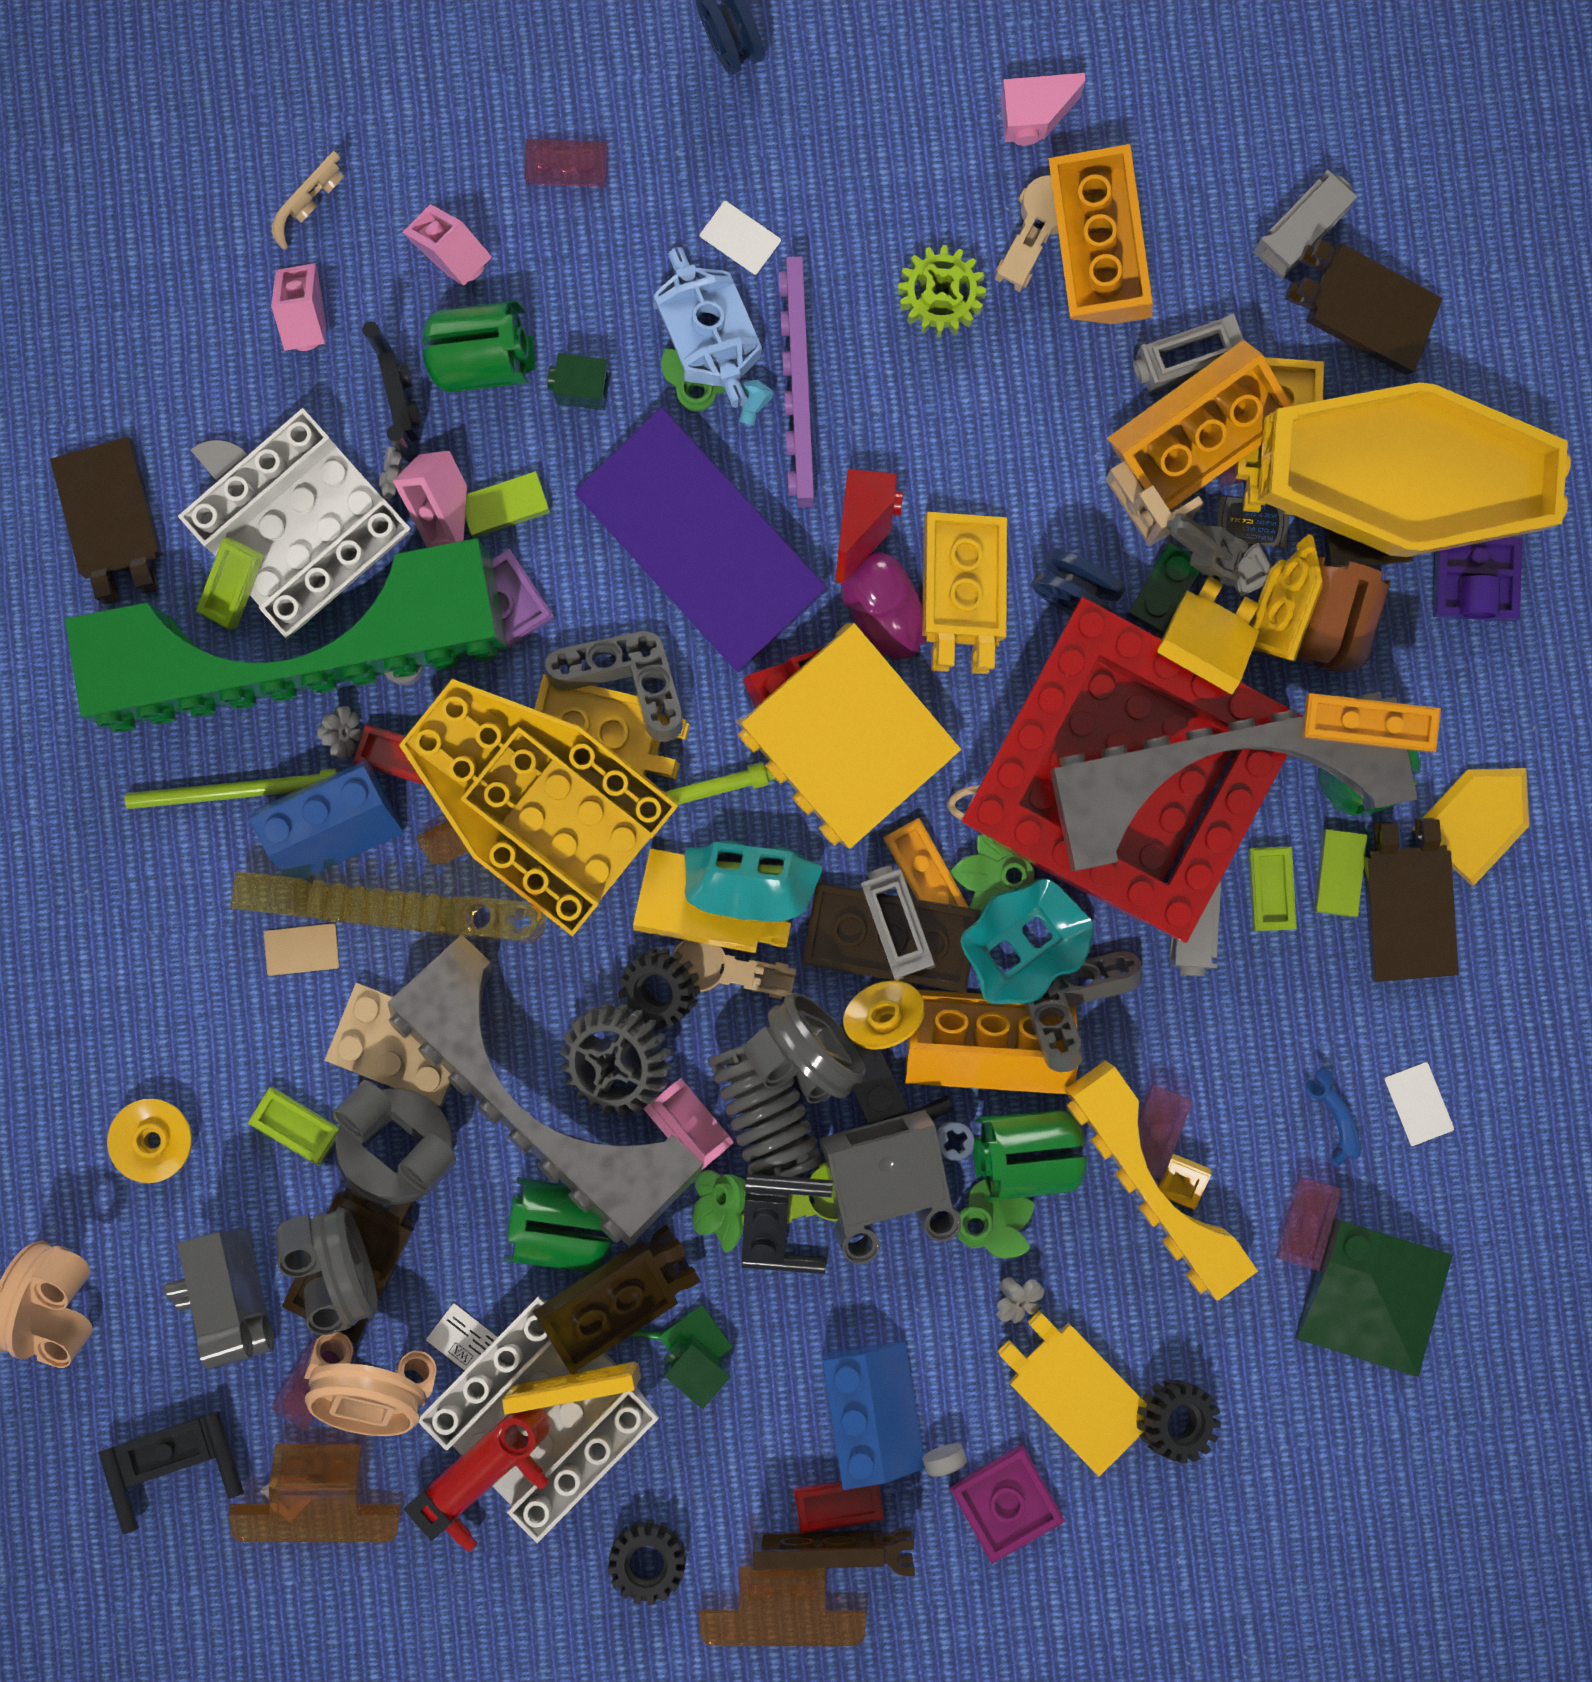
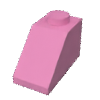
M1085 73L1004 79L1000 95L1004 142H1015L1017 145L1026 146L1045 139L1081 98L1085 84Z
M431 204L402 232L448 277L463 286L468 281L476 279L483 272L484 265L492 258L462 221Z
M316 263L276 270L271 308L284 351L292 349L308 351L316 348L318 345L325 344L326 319Z
M451 452L419 454L393 480L427 548L464 541L467 485Z

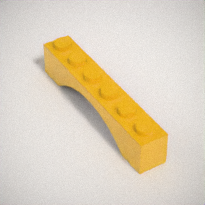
M1105 1060L1065 1089V1092L1072 1100L1066 1105L1081 1126L1086 1122L1096 1134L1090 1139L1105 1160L1110 1156L1120 1168L1114 1173L1116 1178L1129 1194L1135 1190L1143 1201L1138 1206L1140 1212L1152 1227L1159 1224L1167 1237L1161 1240L1176 1261L1181 1258L1184 1259L1191 1269L1185 1275L1200 1295L1206 1291L1216 1301H1219L1258 1272L1235 1237L1221 1227L1203 1223L1182 1213L1159 1190L1147 1168L1140 1146L1138 1129L1139 1100L1115 1066Z

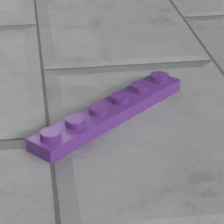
M799 256L786 257L787 271L779 272L780 297L788 296V311H780L781 335L790 336V351H782L783 376L792 377V391H784L785 416L793 415L794 430L786 431L787 456L795 455L796 471H788L789 496L797 495V507L804 508L814 507L803 257Z

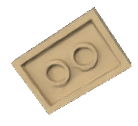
M355 983L324 1061L395 1089L417 1092L430 1099L436 1105L443 1106L451 1086L448 1080L450 1073L440 1063L436 1067L431 1065L419 1052L418 1048L421 1045L411 1035L407 1038L402 1037L389 1023L391 1016L387 1002L393 996L360 983Z

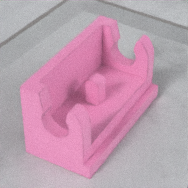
M682 1078L661 1093L655 1102L648 1104L644 1108L667 1138L674 1135L703 1163L702 1170L734 1143V1140Z

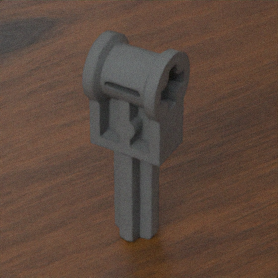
M1182 513L1176 514L1174 520H1168L1167 529L1171 531V536L1193 552L1189 563L1191 566L1200 571L1205 579L1211 576L1223 583V585H1237L1239 577L1236 575L1240 558L1242 553L1247 552L1249 546L1246 541L1233 536L1223 527L1200 526Z

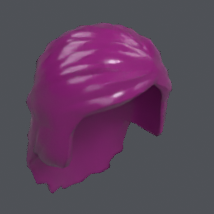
M872 552L844 583H841L842 603L849 609L851 617L858 628L883 657L886 655L890 656L891 660L912 658L913 655L921 652L920 646L926 643L925 636H922L923 605L908 573L899 561L892 555Z

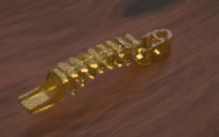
M235 871L230 909L269 913L301 919L309 917L323 922H327V920L340 924H347L349 922L357 926L369 924L375 928L386 929L388 927L401 931L407 929L418 933L426 931L436 935H444L446 933L455 937L466 936L518 943H533L539 940L546 928V919L543 913L536 907L520 901L485 897H451L450 899L431 893L427 896L423 893L411 892L410 895L404 891L393 890V893L379 888H374V891H371V889L363 886H354V889H352V887L340 883H334V886L325 881L313 880L312 884V882L301 878ZM487 907L490 911V921L485 927L477 929L473 921L474 915L478 909ZM524 916L530 918V926H524L522 929L515 926L517 919H523Z

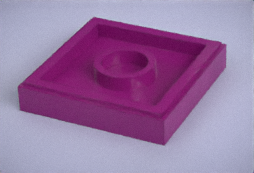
M1022 1444L949 1485L952 1494L991 1564L1065 1522Z

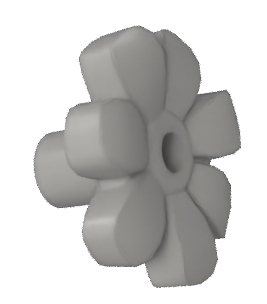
M388 446L385 451V472L380 473L379 487H382V496L384 499L390 500L396 491L393 480L405 469L400 463L401 452H397L396 448Z
M348 706L335 707L334 714H326L317 730L322 744L331 746L330 755L333 758L353 756L356 752L354 742H360L363 729L355 728L360 722L359 717L355 711L350 712Z
M1007 1277L999 1284V1288L1006 1296L997 1304L999 1311L996 1315L1002 1322L1012 1320L1016 1324L1024 1318L1025 1311L1032 1315L1041 1307L1038 1300L1043 1297L1044 1288L1036 1280H1028L1023 1286H1020L1012 1277Z

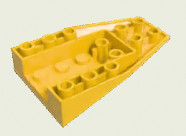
M455 679L448 683L399 744L471 856L572 937L599 905L602 897L650 838L654 837L676 810L679 803L580 726Z

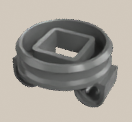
M788 994L781 1005H775L768 1012L770 1028L764 1026L744 1047L746 1057L765 1087L775 1088L781 1086L794 1077L796 1084L809 1103L821 1102L831 1095L837 1098H845L851 1093L852 1087L856 1083H862L865 1078L866 1068L864 1061L845 1031L822 1007L801 994Z
M363 1080L334 1110V1119L340 1124L336 1138V1157L339 1170L347 1184L355 1192L368 1200L381 1204L398 1205L420 1199L428 1195L456 1164V1156L452 1151L451 1129L445 1115L434 1102L417 1092L406 1089L380 1090L373 1083ZM391 1121L397 1123L419 1142L398 1165V1173L393 1172L366 1149Z
M338 1207L335 1212L329 1214L323 1212L315 1214L313 1219L310 1218L309 1214L289 1219L279 1225L276 1230L278 1268L281 1273L293 1278L304 1277L320 1271L323 1276L311 1280L304 1288L306 1324L311 1332L318 1335H330L351 1328L358 1320L364 1318L371 1320L378 1311V1298L371 1264L358 1226L348 1210Z

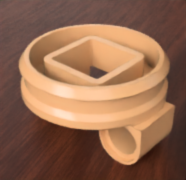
M43 1240L29 1244L14 1257L0 1280V1352L7 1351L12 1357L20 1360L37 1355V1361L58 1368H65L70 1365L93 1333L92 1324L84 1315L66 1308L91 1273L89 1265L82 1257L65 1247H52Z
M336 1332L330 1335H321L317 1339L309 1357L304 1376L305 1379H309L310 1392L306 1394L304 1400L308 1410L314 1417L332 1427L371 1436L400 1435L410 1431L418 1424L420 1420L418 1410L425 1406L430 1397L436 1376V1364L429 1354L422 1351L409 1352L402 1357L395 1372L368 1365L350 1364L353 1346L350 1339L343 1333ZM332 1351L339 1356L340 1362L336 1364L327 1363L322 1359L320 1353ZM404 1371H417L422 1376L423 1382L414 1383L405 1377Z

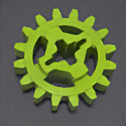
M942 245L938 255H934L932 249L928 247L925 249L924 260L913 255L910 263L912 269H902L901 278L905 282L898 284L897 294L906 297L900 300L899 307L900 310H911L907 319L909 324L917 320L922 322V333H925L931 326L935 327L936 336L941 337L943 329L949 327L952 334L956 335L958 334L960 322L970 327L973 323L971 313L980 315L983 304L978 300L985 299L986 288L979 286L983 283L984 273H973L976 260L972 258L967 262L962 261V249H958L954 256L948 255L947 245ZM919 280L924 292L921 294L920 299L917 300L915 285ZM965 282L969 291L966 303L963 301L964 296L959 292ZM935 287H937V289H939L940 291L944 290L945 288H948V296L944 292H940L938 295H936L934 293ZM933 313H940V314H946V315H936V314H933Z

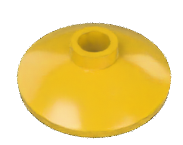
M901 981L879 982L865 988L851 1000L844 1013L843 1026L849 1039L862 1048L872 1050L890 1048L908 1039L918 1029L924 1018L925 1004L919 991L908 983Z
M143 1099L127 1105L116 1115L109 1128L107 1147L111 1161L120 1173L136 1182L155 1183L172 1177L184 1166L191 1152L192 1133L186 1117L173 1104L159 1099ZM152 1132L160 1136L161 1141L157 1148L151 1147L148 1143V1137Z

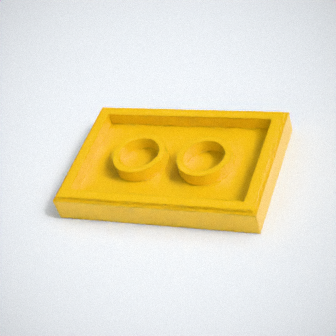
M634 1361L575 1372L572 1375L565 1374L514 1384L502 1399L504 1414L507 1415L635 1391L641 1379L639 1363Z

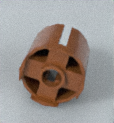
M1318 557L1323 587L1296 658L1308 665H1313L1315 662L1318 668L1328 671H1354L1363 667L1370 658L1391 579L1381 581L1383 572L1349 561L1348 566H1323L1325 557Z

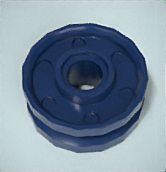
M695 0L700 19L711 46L723 68L730 76L741 71L739 50H742L753 64L765 59V51L758 28L745 0H721L719 5L716 0Z
M1058 549L1049 550L1043 561L1046 568L1054 575L1037 573L1030 585L1040 597L1072 615L1082 597L1112 612L1110 607L1101 599L1119 601L1125 591L1123 584L1100 566L1080 556Z

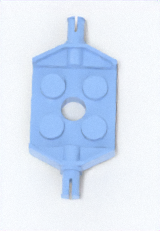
M677 247V253L674 248L669 251L668 258L675 270V275L654 294L653 307L654 309H659L684 369V381L722 386L726 390L731 406L734 408L738 407V402L742 406L748 401V398L740 384V378L761 358L762 346L729 272L695 268V265L689 264L682 247ZM703 313H711L719 321L715 325L706 326L701 324L697 317Z

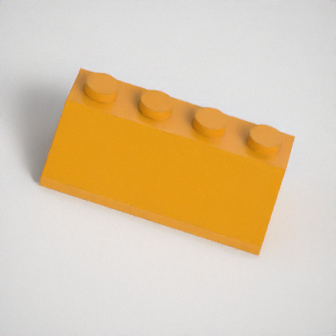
M1126 144L1048 158L1070 319L1118 324L1152 318L1153 302L1131 145Z
M1242 340L1114 432L1107 440L1121 462L1124 461L1143 490L1153 485L1169 510H1171L1261 446L1264 417L1278 408L1289 407L1292 404L1262 353Z
M918 990L925 1004V1014L918 1029L907 1039L905 1084L1067 1094L1065 1089L1076 1082L1078 1067L1069 1072H1057L1050 1069L1045 1063L1025 1003L992 1004L987 1002L982 994ZM1041 998L1043 1002L1048 1000V998ZM1076 1005L1069 1006L1077 1027ZM1049 1016L1044 1018L1042 1023L1052 1026L1059 1024L1063 1019L1059 1016ZM1063 1039L1056 1041L1057 1049L1061 1053H1066Z

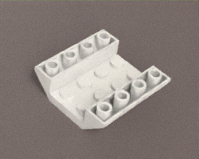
M303 408L178 515L179 519L202 545L215 556L222 539L226 537H232L264 555L250 596L259 605L258 608L286 639L290 638L412 531Z
M540 1296L420 1416L418 1423L446 1451L453 1446L463 1455L507 1415L504 1414L502 1399L514 1384L570 1374L532 1312L547 1302ZM603 1353L576 1372L617 1364L606 1353ZM637 1387L635 1391L544 1407L543 1409L550 1421L549 1433L530 1456L542 1468L544 1475L549 1479V1483L542 1490L538 1489L515 1466L493 1485L497 1492L511 1505L507 1513L536 1543L569 1512L659 1419V1416ZM517 1425L518 1430L523 1435L528 1436L526 1430Z

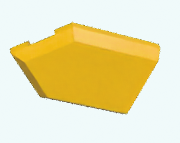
M1310 534L1305 536L1296 545L1297 551L1287 561L1281 559L1269 570L1258 600L1259 606L1250 622V626L1259 630L1253 647L1254 651L1293 662L1296 660L1323 587L1314 537Z
M1526 768L1466 770L1422 817L1440 820V845H1447V850L1451 851L1452 868L1471 886H1474L1529 827Z

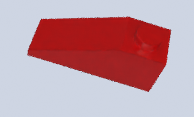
M855 469L847 470L835 582L844 583L891 532L892 516H901L903 491H895L897 474Z

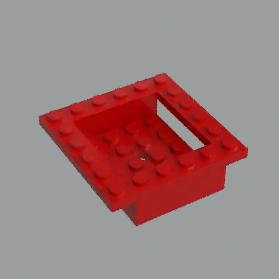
M1082 597L960 822L994 840L992 843L1136 921L1148 923L1175 939L1187 943L1288 754L1268 750L1239 749L1167 884L1163 883V880L1233 750L1215 753L1195 761L1169 777L1140 807L1127 827L1116 850L1118 862L1077 871L1070 870L1050 770L1060 767L1058 760L1060 758L1084 754L1085 761L1101 759V750L1122 745L1127 746L1128 753L1144 750L1143 741L1169 736L1170 744L1187 741L1185 732L1211 727L1213 735L1229 732L1228 723L1254 718L1255 726L1272 723L1271 714L1291 709L1241 682L1233 694L1226 692L1159 654L1157 650L1162 639Z

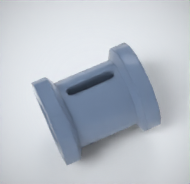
M949 1121L937 1129L940 1151L945 1158L959 1161L966 1158L972 1152L974 1136L966 1125ZM950 1130L956 1134L964 1133L965 1137L960 1141L963 1148L959 1151L952 1147L945 1149L943 1145L948 1141L946 1133Z

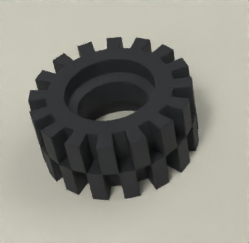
M656 948L648 951L646 954H642L624 969L623 972L625 974L620 977L618 983L624 986L618 991L619 998L627 997L628 1000L624 1005L628 1004V1008H632L633 1011L643 1010L642 1018L644 1023L656 1020L655 1030H662L666 1026L669 1028L675 1025L696 1006L698 999L695 997L700 994V986H694V983L699 980L697 972L691 975L688 972L693 967L692 963L689 960L684 964L680 963L679 961L683 955L676 952L669 956L670 949L666 948L659 952ZM650 975H660L667 980L673 993L670 1002L660 1003L650 995L646 986Z
M1163 1380L1164 1386L1156 1383L1151 1387L1155 1395L1145 1393L1142 1398L1148 1402L1147 1407L1138 1406L1137 1413L1144 1416V1420L1136 1421L1137 1428L1144 1431V1433L1139 1435L1141 1440L1149 1444L1147 1447L1151 1451L1174 1462L1188 1463V1459L1193 1462L1200 1460L1198 1451L1207 1455L1211 1451V1448L1206 1444L1208 1440L1216 1443L1218 1436L1212 1433L1213 1428H1221V1421L1213 1418V1416L1220 1414L1218 1406L1211 1404L1215 1400L1210 1394L1205 1393V1390L1182 1380ZM1179 1405H1185L1189 1411L1187 1427L1179 1436L1173 1437L1168 1431L1169 1417L1175 1408Z
M647 1519L646 1523L640 1524L639 1520L632 1523L630 1528L627 1529L625 1527L620 1532L618 1538L615 1539L608 1558V1574L612 1575L611 1583L615 1589L618 1587L621 1590L620 1595L623 1598L627 1599L630 1596L634 1598L633 1603L640 1605L641 1601H647L648 1605H653L657 1599L661 1598L664 1601L669 1598L672 1591L675 1592L679 1587L686 1566L685 1546L683 1542L680 1543L678 1539L679 1534L675 1530L671 1532L667 1529L668 1524L661 1522V1525L654 1524V1520ZM643 1546L656 1548L664 1560V1567L661 1572L651 1578L639 1576L631 1565L632 1554Z

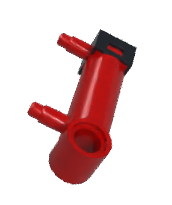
M539 1408L508 1414L410 1501L403 1510L430 1541L446 1530L458 1545H461L467 1552H471L477 1546V1541L471 1536V1532L458 1516L515 1466L538 1489L542 1490L549 1483V1479L544 1475L542 1468L530 1456L549 1433L550 1421L545 1410ZM517 1425L524 1428L528 1436L523 1435L518 1430Z

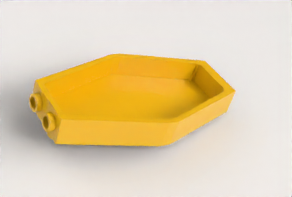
M1419 382L1278 408L1264 417L1258 500L1391 556L1410 557L1543 531L1562 524L1568 508V499L1564 492L1565 478L1570 471L1571 458L1567 454V440L1436 384Z

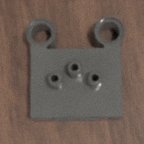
M926 1110L819 1138L828 1179L833 1180L832 1197L838 1219L834 1227V1234L845 1258L851 1263L866 1264L877 1256L880 1249V1241L871 1225L876 1222L915 1212L927 1236L932 1240L938 1242L948 1241L959 1232L961 1218L950 1199L936 1127ZM945 1211L941 1218L930 1220L936 1212ZM865 1234L861 1240L849 1242L854 1235Z
M249 1229L217 1232L177 1243L184 1279L166 1283L164 1294L167 1299H173L176 1310L191 1309L197 1334L198 1352L203 1366L206 1369H212L272 1352L275 1346L274 1334L267 1314Z

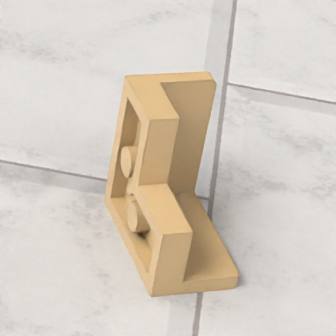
M1124 461L1110 469L1105 479L1149 547L1171 534V531L1167 529L1168 520H1174L1176 514L1179 513L1185 514L1192 519L1203 505V501L1198 496L1185 505L1180 503L1169 510L1153 485L1143 490Z

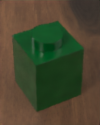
M558 353L557 366H550L547 388L553 391L556 403L605 411L611 373L607 359Z
M693 1335L685 1343L678 1340L663 1359L667 1362L664 1366V1377L702 1410L731 1377L730 1366Z

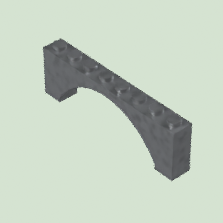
M1381 692L1355 697L1356 699L1397 703L1396 697L1382 700ZM1296 709L1271 714L1272 723L1255 726L1254 718L1228 723L1229 732L1213 735L1211 727L1185 732L1187 741L1170 744L1169 736L1143 741L1144 750L1128 753L1127 746L1122 745L1101 750V759L1085 761L1084 754L1058 759L1060 767L1051 769L1050 775L1070 870L1077 871L1118 862L1116 850L1127 827L1140 807L1169 777L1187 765L1206 756L1239 749H1257L1285 753L1306 760L1326 770L1362 798L1364 809H1374L1418 800L1408 751L1396 748L1301 738L1304 716L1297 717Z
M461 934L387 1002L391 1016L389 1023L402 1037L407 1038L411 1035L421 1045L418 1050L431 1065L436 1067L440 1063L450 1073L448 1076L450 1083L461 1094L465 1096L470 1092L480 1102L477 1106L480 1112L491 1123L495 1125L500 1121L510 1131L508 1134L510 1141L521 1152L526 1154L530 1150L541 1161L538 1164L540 1170L552 1182L557 1183L561 1180L571 1190L568 1194L570 1199L582 1211L587 1213L591 1209L602 1220L599 1224L601 1229L613 1241L618 1243L622 1239L630 1247L701 1174L703 1163L674 1135H671L665 1142L639 1146L594 1144L554 1131L523 1110L506 1092L495 1075L486 1055L481 1036V1002L485 982L492 976L491 962Z

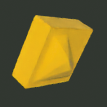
M1172 1153L1157 1186L1168 1200L1195 1210L1211 1176V1169Z

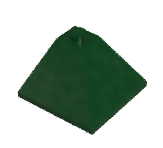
M1330 1217L1295 1338L1419 1377L1453 1255Z

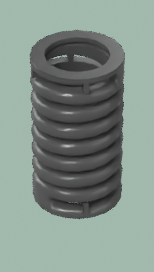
M745 1045L707 1059L717 1084L732 1083L720 1091L722 1100L736 1099L726 1105V1113L729 1116L743 1114L731 1121L732 1129L734 1131H741L751 1128L737 1136L738 1145L743 1147L760 1142L742 1152L743 1160L746 1162L760 1159L748 1165L747 1171L749 1174L793 1177L825 1163L819 1148H815L817 1145L816 1137L806 1134L811 1129V1123L808 1119L802 1118L806 1113L804 1105L796 1103L800 1099L799 1091L796 1088H790L795 1082L794 1077L781 1086L775 1088L765 1087L744 1053Z

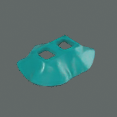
M724 840L713 842L708 846L690 847L685 852V896L691 905L715 915L740 920L786 921L799 917L807 909L820 878L822 866L806 859L799 852L791 848L781 846L760 848L746 846L739 841ZM733 853L741 855L743 858L740 868L733 870L717 867L719 854ZM771 858L784 861L782 873L779 875L760 873L758 871L760 860Z
M1038 878L1023 887L992 896L979 919L964 931L960 942L965 956L972 964L979 978L981 992L987 1002L992 1004H1024L1041 998L1057 976L1073 973L1084 964L1094 937V926L1090 917L1060 885L1047 878ZM1034 918L1040 919L1051 934V939L1040 948L1033 947L1022 932L1023 926ZM1003 941L1008 942L1019 957V963L1007 972L1002 971L990 955L991 949Z

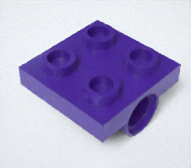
M1508 537L1436 551L1433 617L1509 622L1519 620L1523 538Z

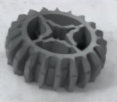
M612 1003L604 1004L600 1007V1010L597 1007H593L585 1012L583 1017L580 1016L574 1020L572 1024L573 1029L567 1031L563 1037L568 1044L561 1048L559 1054L568 1060L562 1064L560 1070L571 1073L572 1077L567 1080L566 1086L576 1085L580 1091L577 1092L576 1100H582L584 1097L590 1099L589 1110H595L602 1105L604 1116L611 1115L615 1111H617L620 1117L627 1116L632 1111L639 1113L647 1104H652L657 1100L659 1096L658 1091L661 1092L666 1088L668 1081L664 1076L671 1072L673 1066L663 1060L671 1055L672 1050L661 1047L660 1043L665 1040L666 1034L659 1033L655 1035L652 1029L656 1025V1020H650L647 1023L642 1021L643 1010H636L630 1015L628 1004H621L616 1009ZM610 1031L620 1034V1036L613 1041L606 1037L600 1039L595 1036V1033ZM619 1079L626 1083L632 1081L638 1086L621 1088L612 1085V1083Z

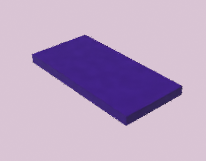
M663 407L656 411L574 491L576 496L736 672L740 673L829 589Z

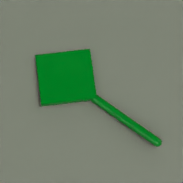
M702 1304L665 1332L639 1329L630 1335L661 1340L668 1350L678 1340L685 1343L693 1335L719 1358L733 1348Z

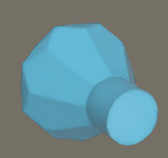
M759 380L740 381L748 401L741 406L739 422L754 426L757 414L773 398L774 391Z

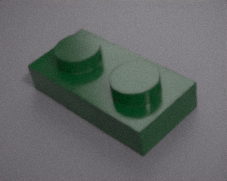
M1169 542L1127 616L1163 635L1172 620L1179 602L1186 591L1190 590L1200 571L1189 564L1192 555Z

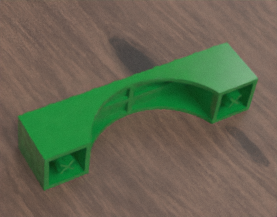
M478 538L395 554L391 571L382 591L365 615L350 630L316 651L285 661L248 663L232 661L206 653L182 632L171 616L149 603L65 618L80 716L96 723L97 727L110 728L111 732L131 731L136 729L135 723L151 720L153 725L172 723L176 721V715L190 712L192 717L208 716L217 713L216 707L231 705L232 709L250 708L257 705V699L272 697V701L291 700L297 697L298 691L312 689L313 693H327L337 690V684L353 681L355 686L368 685L377 682V676L385 675L384 673L393 672L395 678L409 677L418 674L417 667L433 665L435 670H445L457 667L459 665L458 660L473 657L475 662L491 661L499 658V652L509 651L492 555Z

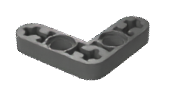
M639 631L560 648L548 655L545 661L546 676L549 684L555 689L572 690L632 677L648 735L654 740L665 742L675 739L681 733L683 728L681 707L663 643L655 633ZM647 647L650 656L643 657L639 649ZM622 651H627L629 661L623 662ZM601 654H610L616 658L615 663L607 668L598 667L593 661ZM586 659L587 664L586 671H583L581 660ZM567 665L570 673L562 674L559 666ZM650 679H659L666 686L658 693H650L643 689V685ZM664 705L666 718L669 720V724L662 726L658 720L657 707Z
M1121 951L1086 959L1077 971L1059 975L1051 982L1046 991L1048 1000L1042 1002L1041 998L1034 1002L1025 1003L1043 1058L1050 1069L1057 1072H1069L1076 1069L1083 1060L1081 1038L1069 1006L1135 990L1142 982L1141 962L1137 955ZM1104 974L1105 979H1101L1100 975ZM1079 977H1088L1093 980V982L1086 986L1072 984ZM1049 1016H1059L1063 1019L1059 1024L1052 1026L1042 1023V1020ZM1063 1039L1066 1053H1061L1057 1049L1056 1041Z

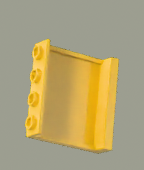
M846 623L835 633L837 637L744 719L739 718L735 721L742 729L737 734L742 742L753 753L760 749L769 760L765 765L769 773L780 784L786 780L796 791L792 796L795 803L806 815L814 812L823 822L818 829L833 846L840 842L849 849L961 751V748L855 623Z

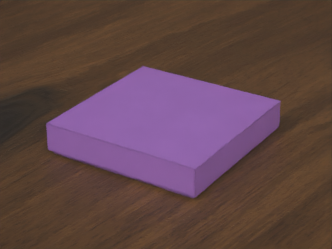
M508 549L494 558L492 563L508 648H510L555 617L511 550Z

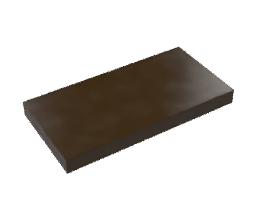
M817 883L802 964L896 981L864 891ZM876 894L898 957L917 951L918 949L899 896ZM912 899L936 967L911 973L898 981L967 993L971 963L963 952L960 940L964 931L979 919L980 910Z

